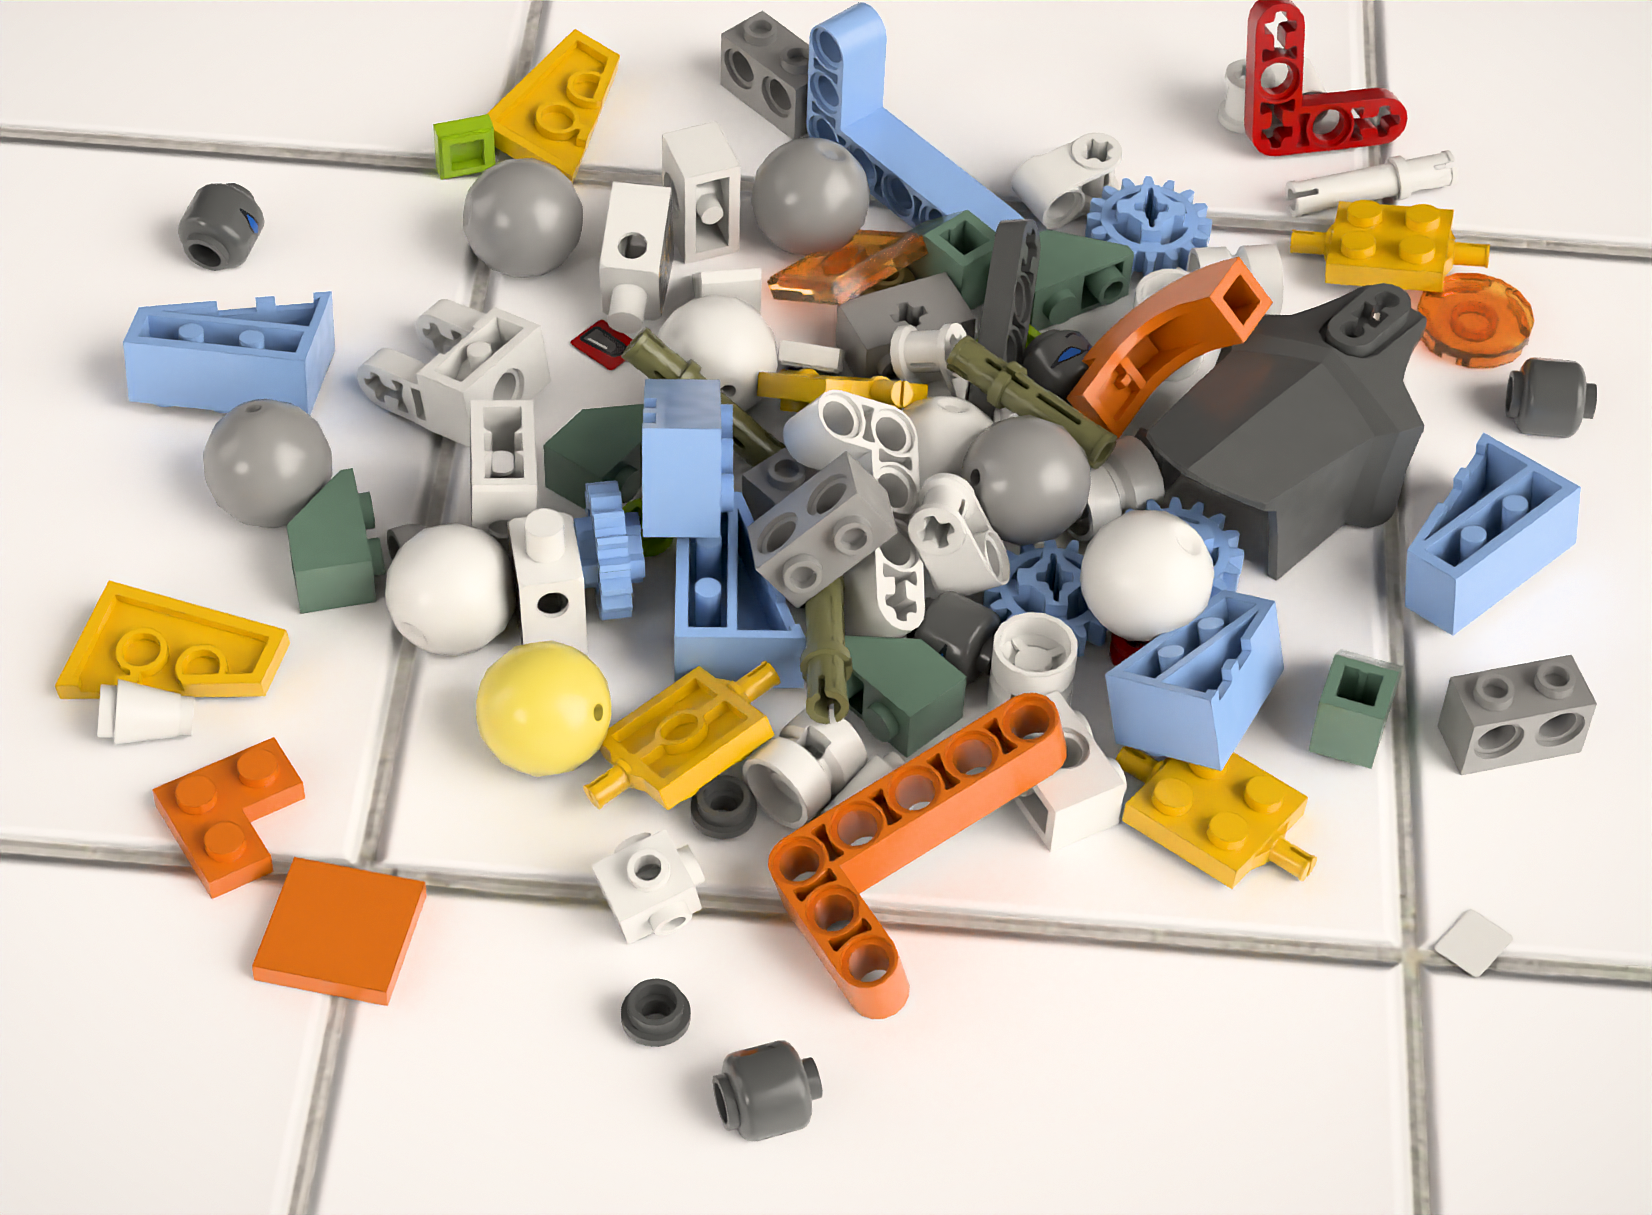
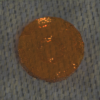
M1454 273L1445 276L1442 292L1423 291L1416 310L1426 316L1427 319L1421 341L1428 350L1442 358L1443 352L1448 356L1457 358L1455 364L1466 368H1496L1513 362L1522 354L1523 348L1528 345L1535 322L1531 304L1518 289L1502 279L1481 273Z

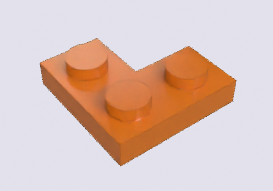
M275 737L152 789L156 808L211 899L274 872L271 855L251 822L305 799L303 781Z

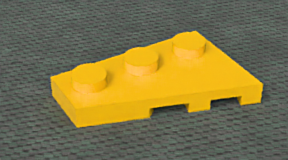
M574 29L487 113L494 127L495 147L514 159L534 158L554 165L573 184L618 71L620 55Z
M109 580L55 684V689L60 699H100L101 684L117 685L118 679L179 693L181 696H266L290 645L287 630Z

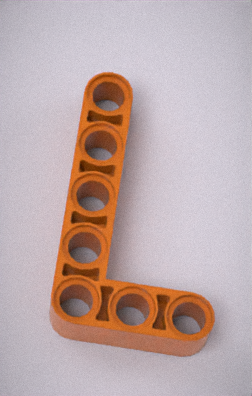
M1023 693L1011 698L782 838L774 845L768 857V868L785 910L851 1006L861 1016L870 1019H885L895 1015L906 1004L909 997L910 984L894 942L865 903L860 893L1050 777L1062 767L1067 757V745L1059 712L1055 703L1048 697L1038 693ZM1032 733H1043L1035 739H1023ZM986 767L983 772L978 774H966L974 768ZM930 802L926 807L919 810H909L910 807L917 803ZM862 837H873L865 844L851 845ZM816 872L806 880L793 881L803 873ZM844 920L850 921L847 926L840 930L827 931L833 923ZM875 970L886 971L877 980L871 982L861 981L867 973Z

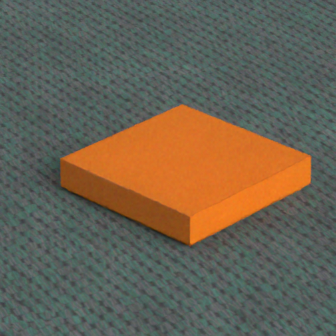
M294 857L252 964L254 980L388 1006L427 896L426 883L414 879Z

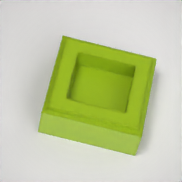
M489 114L433 124L436 168L441 180L483 172L485 169L496 164L494 127Z

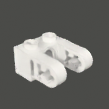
M450 299L438 300L416 320V330L420 340L436 356L430 362H422L391 348H381L357 369L359 385L373 403L467 447H470V400H531L551 382L540 324L495 306L485 314Z

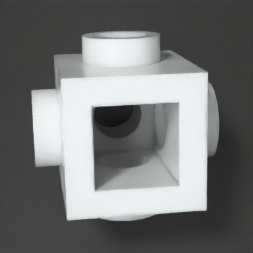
M666 828L653 835L649 832L635 834L622 841L615 848L613 854L591 864L599 887L628 945L653 932L659 936L672 933L685 926L691 920L692 913L702 909L695 886L705 882L703 873L689 845L687 844L676 849Z

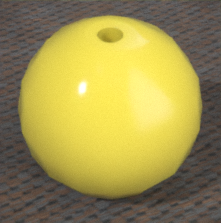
M552 640L514 646L487 669L480 682L476 699L478 729L481 738L489 750L504 765L535 777L574 771L590 759L601 748L607 736L611 719V695L608 682L600 668L583 652L572 646Z

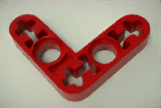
M1257 0L1249 11L1247 20L1244 128L1246 135L1259 152L1266 156H1285L1383 145L1394 141L1402 134L1408 121L1407 110L1394 93L1386 88H1367L1302 95L1305 43L1304 15L1292 0ZM1280 11L1287 19V21L1278 23L1277 41L1283 48L1274 47V35L1265 25L1274 22L1276 13ZM1275 63L1286 64L1288 73L1283 83L1273 88L1261 86V76L1267 67ZM1266 103L1274 104L1275 116L1283 125L1276 127L1273 131V136L1269 138L1262 131L1263 129L1270 128L1272 124V111ZM1384 106L1390 114L1381 116L1379 125L1374 126L1368 118L1378 116L1379 107ZM1353 109L1360 118H1353L1351 110ZM1326 110L1338 111L1339 121L1333 130L1325 134L1313 132L1314 120L1320 113Z

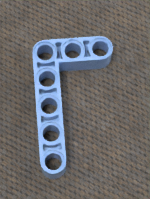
M858 2L811 29L809 36L807 132L809 137L829 139L845 147L862 165L867 176L870 194L912 228L927 220L964 210H969L995 232L999 222L1002 220L1024 219L1008 204L883 107L887 36L881 17L871 5L865 2Z

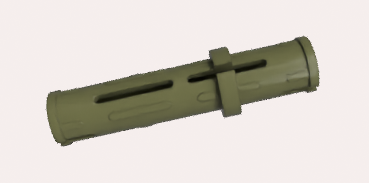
M648 327L643 328L621 355L625 361H628L649 379L707 380L699 373L702 367L692 359L686 362L666 346ZM720 392L721 404H733V450L751 467H755L786 447L784 443L776 439L771 433H768L730 398Z
M969 335L963 337L951 351L947 359V363H949L946 366L947 369L981 389L982 392L987 394V402L999 410L1006 407L1018 416L1032 415L1063 426L1083 448L1091 468L1097 469L1102 466L1113 452L1117 443L1115 441L1117 439L1115 434L1094 423L1077 409L1034 382V380L1027 376V369L1015 361L1007 363Z
M842 575L805 603L806 649L803 650L800 657V672H802V677L807 683L806 713L812 720L822 724H830L829 705L834 704L836 722L841 721L847 716L849 711L847 681L853 672L852 657L850 658V651L845 647L843 593L845 582Z

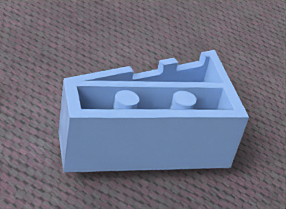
M332 291L313 292V303L277 306L275 296L255 297L256 307L218 310L217 300L139 307L123 340L129 401L149 403L159 407L178 406L229 413L236 406L248 401L272 399L292 403L311 415L335 352Z
M645 379L642 423L643 537L720 538L721 512H733L734 505L733 404H721L720 380Z
M1483 432L1476 443L1475 455L1467 467H1461L1453 478V489L1444 503H1437L1407 549L1405 607L1454 636L1576 544L1581 487Z
M734 492L733 512H721L720 538L677 537L674 682L698 666L715 678L736 682L765 660L772 665L781 681L779 685L773 688H804V679L802 672H800V657L803 650L806 649V637L800 624H795L787 606L786 598L756 571L747 529L754 520L742 492Z
M1222 590L1209 599L1205 610L1188 625L1160 634L1105 674L1116 744L1143 750L1151 756H1166L1222 771L1284 671L1275 601Z

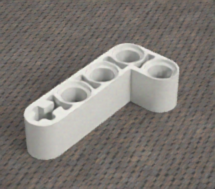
M829 390L786 422L783 430L784 444L790 455L797 462L820 471L847 451L887 490L898 533L842 575L845 582V590L843 592L845 635L902 638L920 626L924 620L925 613L923 560L908 534L910 517L916 508L920 507L918 502L920 477L916 428L911 419L902 410L894 406L842 390Z

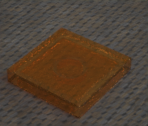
M860 229L843 248L811 253L770 276L767 283L773 299L840 306L928 254L922 235L917 233Z

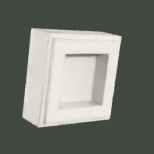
M781 340L778 361L787 367L810 368L815 371L839 374V372H843L846 351L840 348Z

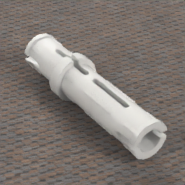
M1450 150L1407 160L1403 156L1398 155L1388 157L1385 164L1301 181H1289L1285 186L1286 201L1295 199L1296 204H1291L1287 207L1293 217H1300L1302 214L1337 208L1339 201L1354 202L1357 200H1377L1391 197L1394 201L1405 200L1411 196L1412 192L1456 185L1458 180L1457 166L1446 167V164L1453 163L1456 160Z

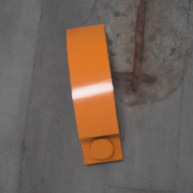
M1240 257L1223 260L1193 271L1144 300L1121 318L1096 342L1082 360L1089 366L1088 370L1066 399L1084 416L1107 431L1112 432L1119 439L1149 396L1165 379L1186 363L1207 352L1244 343L1273 302Z

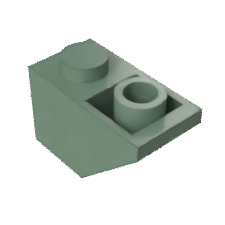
M964 210L919 224L883 245L882 255L889 261L908 268L913 273L915 280L946 272L972 311L982 305L985 300L996 232L969 210Z
M1048 229L1039 232L1041 244L1040 261L1030 317V325L1036 330L1040 331L1055 324H1062L1072 317L1102 305L1112 304L1118 299L1129 295L1134 252L1129 246Z
M644 404L582 409L543 445L545 487L585 510V483L616 480L621 492L622 503L625 504L631 501L642 484V423Z
M353 468L343 469L286 525L300 614L376 602L374 576L385 575L380 538L368 539L366 530L375 528L370 491L358 493Z
M845 635V647L850 651V658L852 657L853 672L847 681L849 709L864 721L866 727L876 739L881 742L890 743L902 755L908 758L963 718L967 676L922 639Z
M1340 649L1334 655L1319 701L1308 751L1372 769L1403 666Z

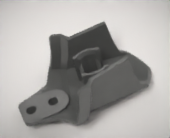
M1386 283L1359 287L1339 298L1292 315L1264 314L1244 343L1221 348L1214 368L1147 430L1146 438L1154 447V459L1163 478L1165 493L1183 473L1185 476L1223 495L1257 509L1268 511V576L1275 581L1281 578L1344 524L1371 528L1387 522L1396 510L1406 471L1419 439L1424 432L1425 425L1403 379L1413 351L1424 335L1427 323L1426 316L1411 308V298L1406 291L1398 286ZM1375 313H1380L1379 321L1373 318Z

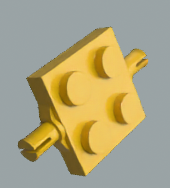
M1357 200L1354 202L1339 201L1335 222L1328 228L1327 232L1292 229L1290 253L1324 255L1326 261L1325 283L1366 286L1386 283L1393 284L1404 290L1442 292L1445 276L1453 268V265L1488 268L1490 244L1455 242L1456 238L1452 232L1454 209H1440L1429 204L1399 206L1379 204L1372 200Z
M784 368L778 371V373L759 372L757 396L781 399V411L799 412L823 393L832 389L842 390L885 403L900 410L915 401L926 399L928 396V384L911 383L904 380L894 381L879 375L872 378L819 375L810 368H804L799 371L786 370Z
M764 660L759 666L735 682L733 680L715 678L698 666L609 727L607 736L599 750L603 758L611 763L613 767L589 784L583 786L584 792L591 803L600 810L605 804L628 788L645 791L666 810H670L681 801L694 796L702 786L735 763L745 760L756 748L775 736L767 716L751 705V702L781 683L777 672L770 663Z
M1123 746L1115 760L1119 763L1122 770L1145 783L1125 804L1122 821L1231 889L1250 870L1265 865L1270 861L1296 876L1300 881H1304L1306 876L1308 877L1317 862V857L1285 839L1286 832L1304 814L1308 800L1306 795L1235 752L1232 753L1222 771L1170 757L1157 761L1143 751L1128 746Z

